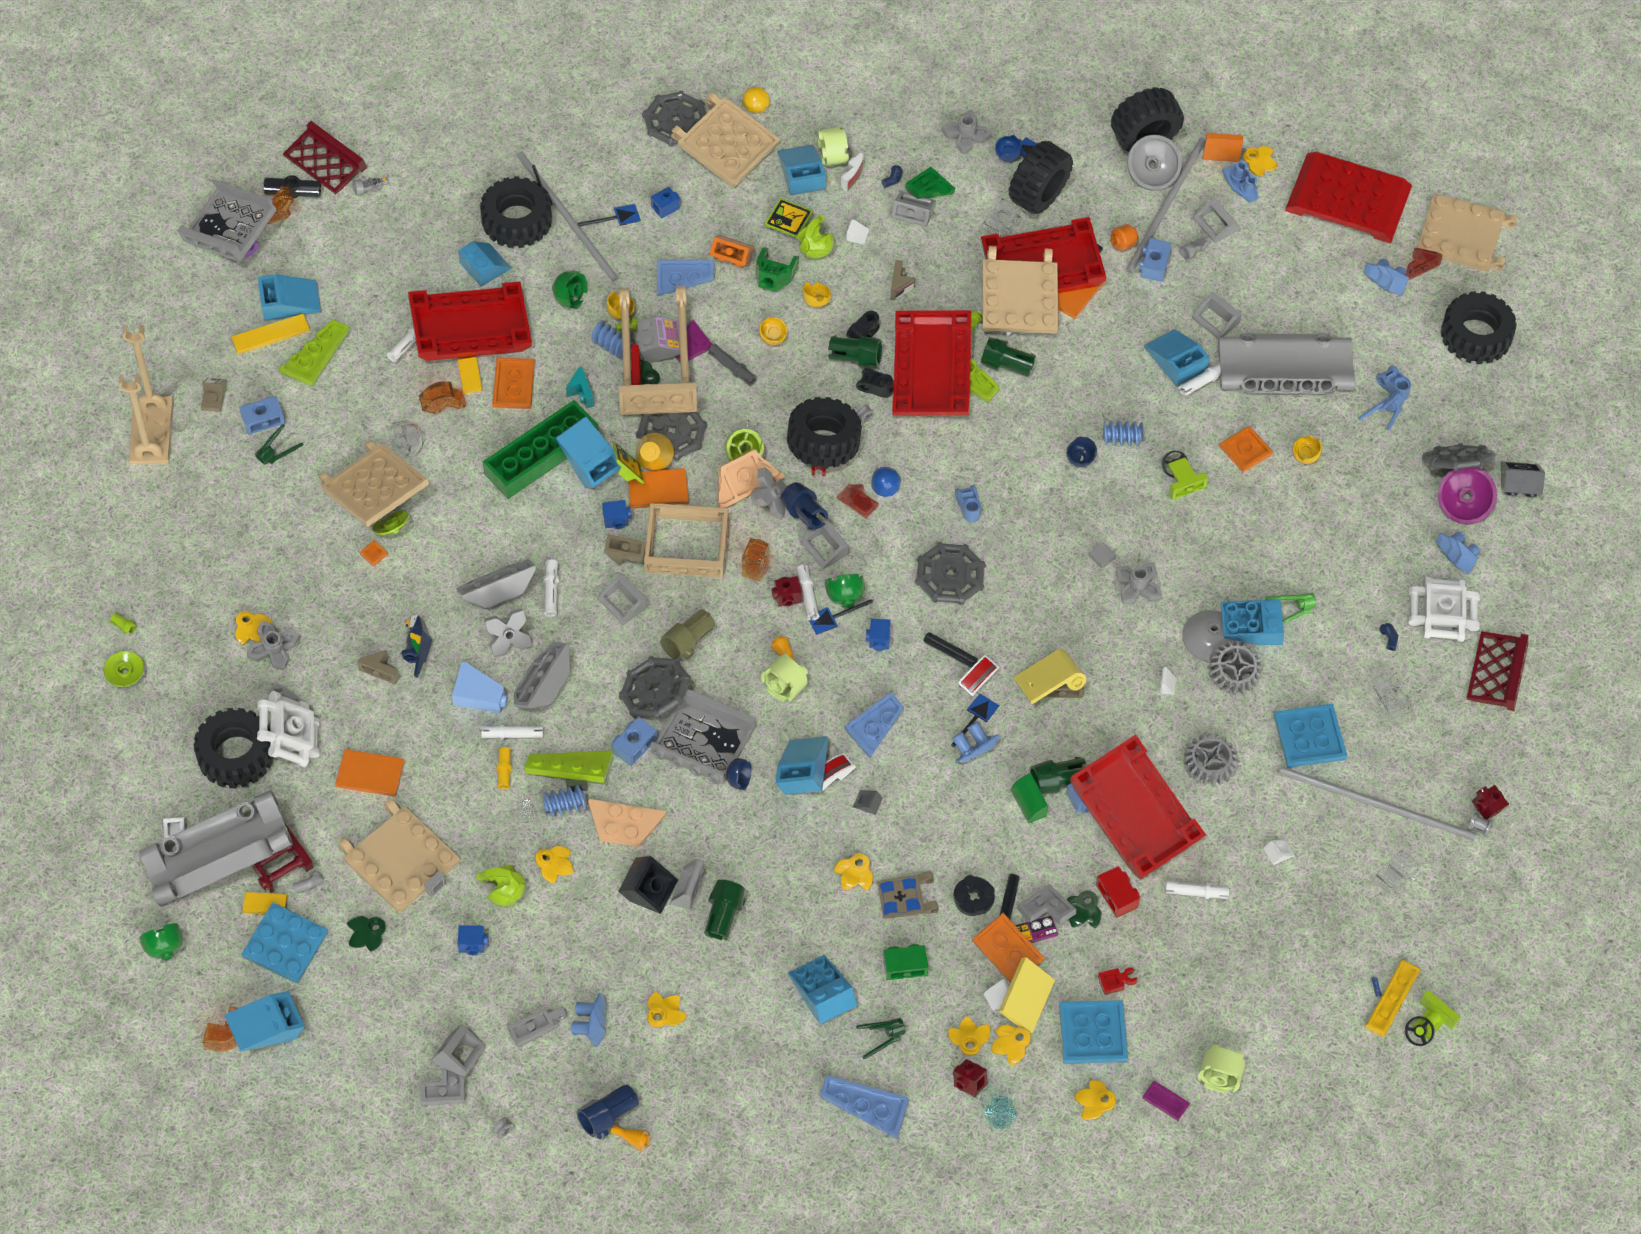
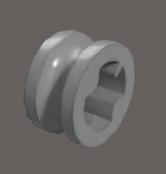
M868 405L862 406L857 411L861 423L865 424L874 416V411L870 410Z
M504 1117L495 1124L492 1131L495 1134L498 1133V1137L503 1139L513 1129L514 1124L508 1123V1119Z

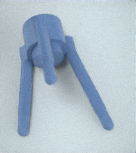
M1393 392L1388 398H1385L1382 402L1361 415L1358 420L1366 418L1376 410L1381 412L1386 408L1390 412H1395L1387 426L1389 431L1398 414L1403 410L1401 405L1404 403V399L1399 393Z

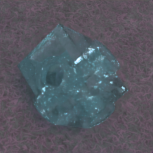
M997 1096L996 1098H991V1105L986 1104L985 1117L989 1118V1127L1010 1129L1011 1120L1015 1121L1016 1108L1012 1107V1099H1008L1005 1096Z

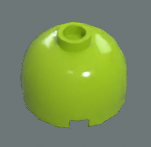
M741 428L728 435L724 451L729 460L750 450H755L762 457L764 444L757 432Z

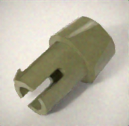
M700 609L684 623H676L660 640L661 646L667 655L671 658L681 659L684 657L688 660L695 653L696 642L715 626L711 614Z

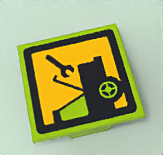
M780 198L764 226L796 238L805 228L813 210Z
M613 441L615 459L621 466L618 474L627 482L636 479L644 484L641 465Z

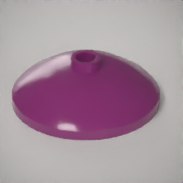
M1471 467L1460 469L1459 471H1454L1453 469L1440 483L1438 501L1442 511L1451 520L1461 524H1473L1482 521L1492 512L1497 501V489L1490 475L1480 468ZM1468 492L1470 499H1464L1463 494Z

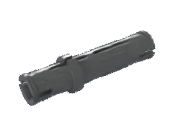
M717 344L710 347L708 354L731 370L735 377L741 378L749 386L756 382L757 376L751 373L746 368V365L737 362Z

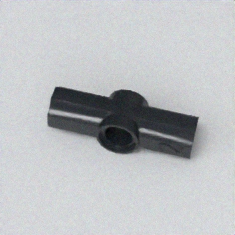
M289 175L284 179L266 177L264 178L263 191L264 194L286 195L291 199L298 198L299 196L320 197L321 181L299 180L294 175Z

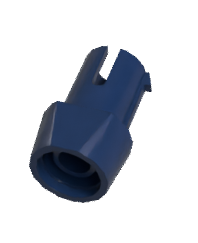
M798 482L792 483L784 489L781 501L791 516L800 518L808 526L807 529L809 530L819 529L825 525L817 516V513H820L825 519H828V513L817 502L815 492Z
M624 1084L602 1099H592L577 1110L579 1123L591 1137L597 1136L598 1139H601L609 1134V1129L614 1127V1120L639 1105L638 1096L628 1084Z

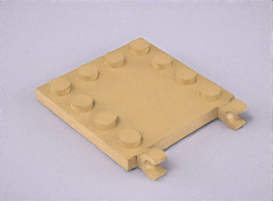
M711 92L707 96L706 104L712 107V109L687 133L679 126H675L672 129L673 134L671 137L678 141L679 147L732 188H735L780 143L781 139L725 96L719 99Z
M1434 193L1416 252L1486 272L1489 271V268L1502 271L1505 258H1492L1501 226L1514 229L1518 216H1505L1506 211Z
M989 246L987 260L983 259L982 331L1058 333L1057 263H1052V249H1044L1043 262L996 260V246Z
M371 440L364 444L368 449L366 451L367 454L333 478L329 477L325 472L318 475V478L322 480L320 484L323 492L366 527H369L429 485L428 479L383 443L377 446Z
M389 799L384 805L386 806L385 810L392 815L390 819L355 848L344 837L338 844L340 845L339 849L346 854L343 857L344 862L400 914L425 892L424 884L434 874L440 871L445 875L461 860L406 806L399 809L396 803Z

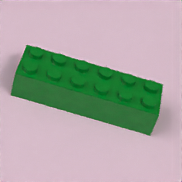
M573 400L482 461L484 475L509 499L567 459L555 439L557 436L584 417H587L599 432L598 424Z

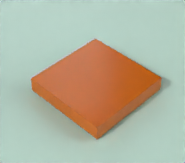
M1206 133L1203 160L1239 162L1243 135Z
M1250 426L1219 443V447L1242 472L1247 471L1273 455L1270 447Z

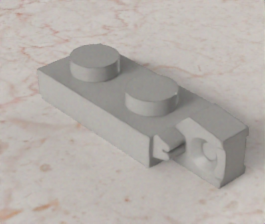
M563 1006L553 1011L551 1008L547 1010L544 1008L507 1028L518 1048L555 1029V1027L559 1026V1021L567 1018Z

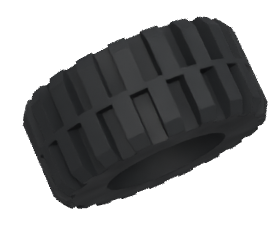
M1157 87L1143 89L1142 92L1138 91L1133 96L1127 97L1124 102L1118 105V109L1114 110L1111 118L1112 130L1121 147L1128 152L1138 140L1145 136L1160 135L1172 140L1174 136H1177L1179 129L1182 128L1184 123L1183 112L1173 93L1167 89H1159Z
M1041 141V143L1036 144L1024 156L1013 174L1010 187L1008 188L1010 199L1032 214L1042 213L1055 201L1056 197L1060 195L1061 190L1065 187L1070 177V172L1073 169L1072 156L1051 141Z
M514 176L512 179L507 177L501 182L498 180L493 183L494 186H490L486 190L480 203L481 220L486 235H489L492 241L495 242L497 240V244L501 246L506 244L508 248H513L514 246L524 248V245L528 244L531 246L536 240L539 242L543 239V235L548 233L552 224L550 197L546 193V189L543 186L539 187L536 181L533 180L531 182L526 177L520 179L519 176ZM512 206H523L531 210L528 215L521 218H508L501 214L502 211Z
M1473 291L1469 292L1468 295L1464 293L1459 298L1457 297L1452 300L1446 309L1441 326L1443 343L1445 346L1449 345L1447 350L1451 354L1455 352V357L1460 360L1464 358L1466 359L1465 362L1468 363L1476 361V364H1482L1483 361H1486L1488 364L1492 363L1494 358L1499 360L1508 352L1517 323L1515 322V314L1512 313L1513 310L1509 305H1505L1506 302L1502 298L1498 299L1496 295H1488L1483 291L1480 293ZM1469 320H1479L1487 323L1494 332L1486 335L1476 334L1468 330L1463 323Z
M815 397L814 400L807 399L804 403L801 402L790 413L787 431L788 448L798 460L801 459L806 465L811 464L812 467L816 468L820 466L823 469H828L831 466L833 468L839 467L840 464L844 465L853 459L859 450L862 429L861 419L857 412L851 409L849 404H843L839 399L833 400L831 397ZM828 430L835 434L827 436L817 434L813 431Z
M227 708V711L222 712L220 710L215 712V716L212 717L210 715L205 719L206 723L200 724L198 727L199 732H196L194 737V751L202 774L207 776L208 780L212 783L217 781L218 786L225 787V784H227L229 788H236V785L245 787L248 786L247 783L250 781L252 783L257 782L258 776L263 777L267 773L266 767H271L274 757L268 755L271 742L259 741L257 739L259 716H256V713L251 710L246 712L244 708H238V710ZM243 737L253 742L250 750L237 758H224L215 753L218 746L229 738Z

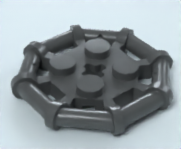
M683 91L661 96L659 94L656 95L654 101L642 113L648 130V136H653L671 147L678 144V141L671 137L673 134L672 129L675 126H679L687 133L706 115L705 103L683 93ZM682 101H685L693 106L688 107L682 104ZM658 106L662 108L658 113H654ZM698 111L700 118H695L694 113ZM673 117H679L680 120L673 121ZM652 120H657L659 125L655 127Z
M683 412L682 414L665 413L657 418L654 417L656 414H641L642 418L636 432L637 439H641L649 433L663 434L673 445V459L675 461H679L681 457L696 449H701L704 432L708 426L707 422L703 421L697 412ZM689 415L695 421L694 424H690L686 419ZM648 421L653 423L652 430H646ZM668 428H675V433L667 432ZM691 431H697L695 439L690 438ZM686 443L689 444L688 446L678 450V447Z
M1459 443L1454 446H1435L1432 451L1423 453L1422 461L1429 464L1432 469L1446 468L1459 471L1460 469L1471 467L1482 468L1485 463L1493 462L1496 454L1494 451L1488 450L1485 445L1471 446Z
M938 542L928 552L918 556L915 583L932 598L933 602H951L962 605L971 596L984 589L985 561H981L968 548L969 545L943 544ZM938 553L940 554V558H939V559H937V560H936V559H935V560H932V559H931V558H933L935 555H937ZM966 556L972 563H966L963 557ZM925 566L931 567V574H925ZM952 569L955 574L948 575L946 572ZM976 570V579L970 577V571ZM932 581L934 583V585L937 587L936 591L928 584V582ZM967 584L972 586L962 593L961 589H963ZM943 590L955 591L956 595L942 594Z
M649 656L648 660L626 672L627 677L622 691L619 692V699L624 702L630 711V716L634 718L642 716L660 719L663 714L672 708L682 705L688 683L691 682V676L685 672L680 664V660L676 657L670 659ZM657 666H668V667L666 668V670H662V668L657 667ZM650 668V671L641 677L639 676V674ZM676 671L679 677L673 679L671 675ZM633 681H635V689L630 691ZM655 686L658 688L656 691L652 689ZM676 687H678L677 693L674 694V693H673L674 688H675V690H676ZM638 698L639 702L635 705L632 699ZM647 705H652V706H653V709H644V708H645V707H648Z

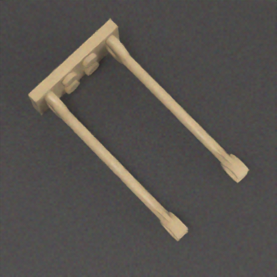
M676 286L681 383L631 385L629 288H619L624 386H619L620 415L697 412L696 383H689L685 307L686 286Z
M127 325L123 327V339L133 345L141 375L140 377L138 374H135V382L132 383L124 381L123 374L119 378V387L129 394L133 407L129 464H169L173 397L161 396L152 391L141 348V343L145 340L144 327L139 325L138 333L134 334L128 332ZM142 379L145 394L138 397L137 392L141 390Z

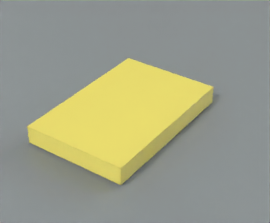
M1027 957L1021 958L999 1012L1018 1027L1027 1029L1030 1034L1033 1033L1055 980Z

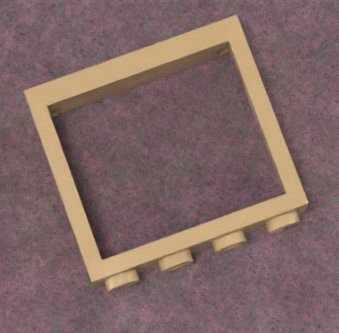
M650 503L644 572L723 578L728 508ZM656 518L722 522L718 561L652 557Z

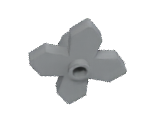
M971 110L963 113L958 123L949 121L942 125V132L948 138H958L956 147L961 153L972 149V140L985 142L991 138L992 133L986 126L976 125L977 116Z
M766 467L758 469L757 479L760 487L755 488L751 492L752 502L756 506L763 507L768 505L771 514L776 519L784 517L785 507L780 496L787 487L786 484L781 480L774 481L772 473Z
M1145 563L1134 569H1131L1129 566L1116 567L1117 581L1126 585L1120 594L1123 604L1135 603L1140 594L1149 601L1161 599L1160 586L1151 582L1157 573L1155 563Z
M522 608L510 611L507 618L500 619L497 616H491L484 619L487 632L496 635L490 643L494 657L506 654L511 643L519 649L532 646L529 633L520 630L526 622Z
M261 621L257 634L262 641L250 645L247 658L258 662L269 656L273 668L284 670L288 663V657L284 650L295 647L299 639L298 633L287 630L280 634L275 631L273 624Z

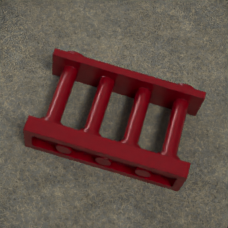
M287 825L286 828L293 845L251 865L259 876L257 880L262 889L265 890L267 888L270 893L274 892L272 882L295 868L303 867L306 872L313 869L311 858ZM286 852L294 854L293 861L268 876L261 868Z

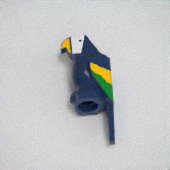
M414 615L405 623V626L409 628V633L406 639L407 647L405 650H402L401 654L405 661L416 663L414 676L418 678L423 663H426L432 639L428 634L423 619L419 615Z

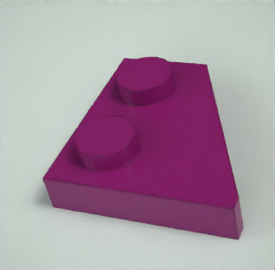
M694 320L686 327L688 361L709 351L713 345ZM680 355L675 356L680 363Z

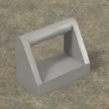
M900 191L894 200L891 217L927 226L936 200L929 198L917 199L910 193Z
M1215 198L1211 199L1193 216L1196 223L1214 243L1241 229ZM1215 210L1228 224L1218 234L1202 218Z
M1212 292L1193 314L1192 319L1218 338L1219 336H1226L1240 323L1241 313L1215 292ZM1209 308L1228 322L1222 331L1218 330L1201 316Z
M827 519L822 520L825 523L824 526L819 529L810 530L800 540V543L823 570L847 556L849 545ZM821 534L835 550L826 560L810 542Z
M622 573L616 576L598 596V600L622 625H625L647 608V598ZM618 589L634 605L626 615L607 598Z
M696 859L684 866L672 897L671 905L691 910L704 876V862L702 860Z
M461 1024L448 1035L431 1060L440 1067L461 1076H466L484 1050L485 1045ZM458 1043L473 1048V1051L463 1065L451 1055Z

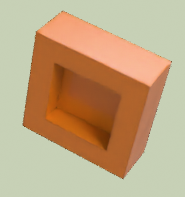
M375 540L360 551V555L373 567L388 556L387 551Z

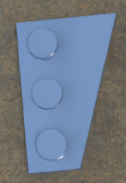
M657 260V297L676 292V286L690 288L714 280V260Z
M889 693L845 725L844 729L870 758L904 707L892 693Z

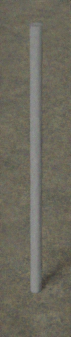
M1199 138L1128 264L1126 272L1132 274L1143 254L1144 245H1148L1149 239L1153 237L1205 144L1204 138Z
M519 152L517 154L518 159L536 181L531 162L523 152ZM539 174L543 187L549 193L553 205L611 281L615 282L618 280V276Z
M1283 766L1279 772L1281 775L1473 841L1477 834Z

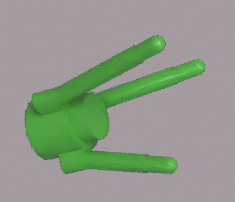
M1314 593L1265 597L1266 600H1296L1297 607L1303 609L1283 619L1284 623L1301 615L1311 613V608L1316 607Z

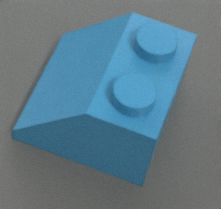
M473 241L458 250L459 263L481 287L512 269L490 243Z

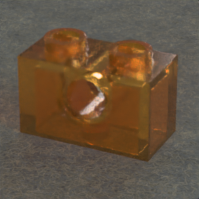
M750 538L742 555V576L761 582L769 564V543L761 539Z

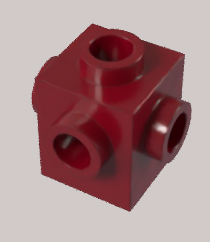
M798 576L781 577L774 580V588H771L773 600L777 599L778 607L792 606L802 602V591Z
M1496 785L1490 788L1486 786L1476 792L1478 796L1472 800L1477 811L1486 820L1500 813L1509 805Z
M968 1059L957 1065L953 1071L954 1087L973 1097L987 1085V1069Z

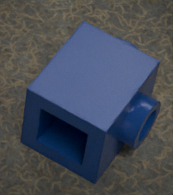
M667 187L651 196V207L662 219L680 209V197L677 192H673L670 187Z
M625 500L602 503L605 529H621L624 526H628V519L632 517L631 509L626 507Z
M871 618L870 629H866V641H869V648H873L876 651L889 649L891 620Z
M459 925L457 943L459 953H467L472 956L484 953V946H488L489 934L485 933L484 926Z

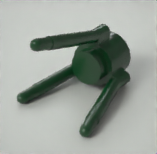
M284 424L254 454L264 465L268 462L272 465L276 460L304 445L299 443L276 456L273 455L275 451L270 445L283 430Z
M901 1018L856 1026L857 1029L869 1028L870 1030L885 1028L887 1036H892L888 1041L863 1055V1059H867L893 1042L901 1040L900 1035L905 1034V1026Z

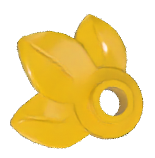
M1251 147L1243 154V160L1249 164V169L1258 176H1263L1265 171L1278 168L1276 161L1270 157L1274 151L1270 147Z
M242 611L236 616L237 629L235 637L241 645L245 644L249 639L256 643L261 642L262 640L257 634L261 621L273 624L266 615H254L249 611ZM246 617L249 619V622L245 623L242 619Z
M554 846L550 850L541 849L536 853L535 863L541 868V875L546 881L554 884L557 875H570L574 872L571 862L567 859L571 851L563 846ZM542 856L548 857L549 860L545 861Z
M857 853L850 859H842L834 868L835 873L842 875L841 885L843 890L852 889L859 884L867 891L873 882V874L869 869L870 862L865 854ZM862 860V866H856V861Z
M654 992L648 999L649 1012L647 1014V1021L652 1027L659 1028L665 1024L676 1026L687 1017L686 1013L679 1011V995L663 999L659 993ZM659 1015L661 1019L655 1020L654 1016Z
M966 1016L961 1021L959 1029L949 1028L948 1036L953 1044L960 1047L963 1054L974 1056L980 1051L981 1045L989 1040L990 1026L985 1024L977 1028L975 1023ZM971 1043L974 1045V1048H967L966 1045Z
M1011 1025L999 1026L995 1029L999 1038L993 1042L991 1052L998 1055L1007 1054L1009 1065H1015L1024 1058L1025 1047L1030 1044L1031 1035L1025 1028L1019 1027L1015 1029ZM1018 1035H1023L1024 1037L1021 1041L1016 1039Z
M1090 1080L1089 1088L1081 1089L1074 1095L1075 1100L1082 1106H1085L1081 1115L1085 1120L1099 1118L1104 1111L1113 1109L1116 1104L1115 1094L1107 1090L1105 1084L1099 1080ZM1103 1098H1109L1108 1101L1102 1102Z

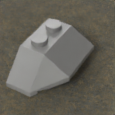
M526 559L523 562L505 566L471 580L456 589L463 599L485 608H493L501 602L513 600L518 595L523 594L536 567L529 559Z
M552 642L549 648L532 662L514 691L515 707L534 708L551 705L570 674L569 645L567 643Z

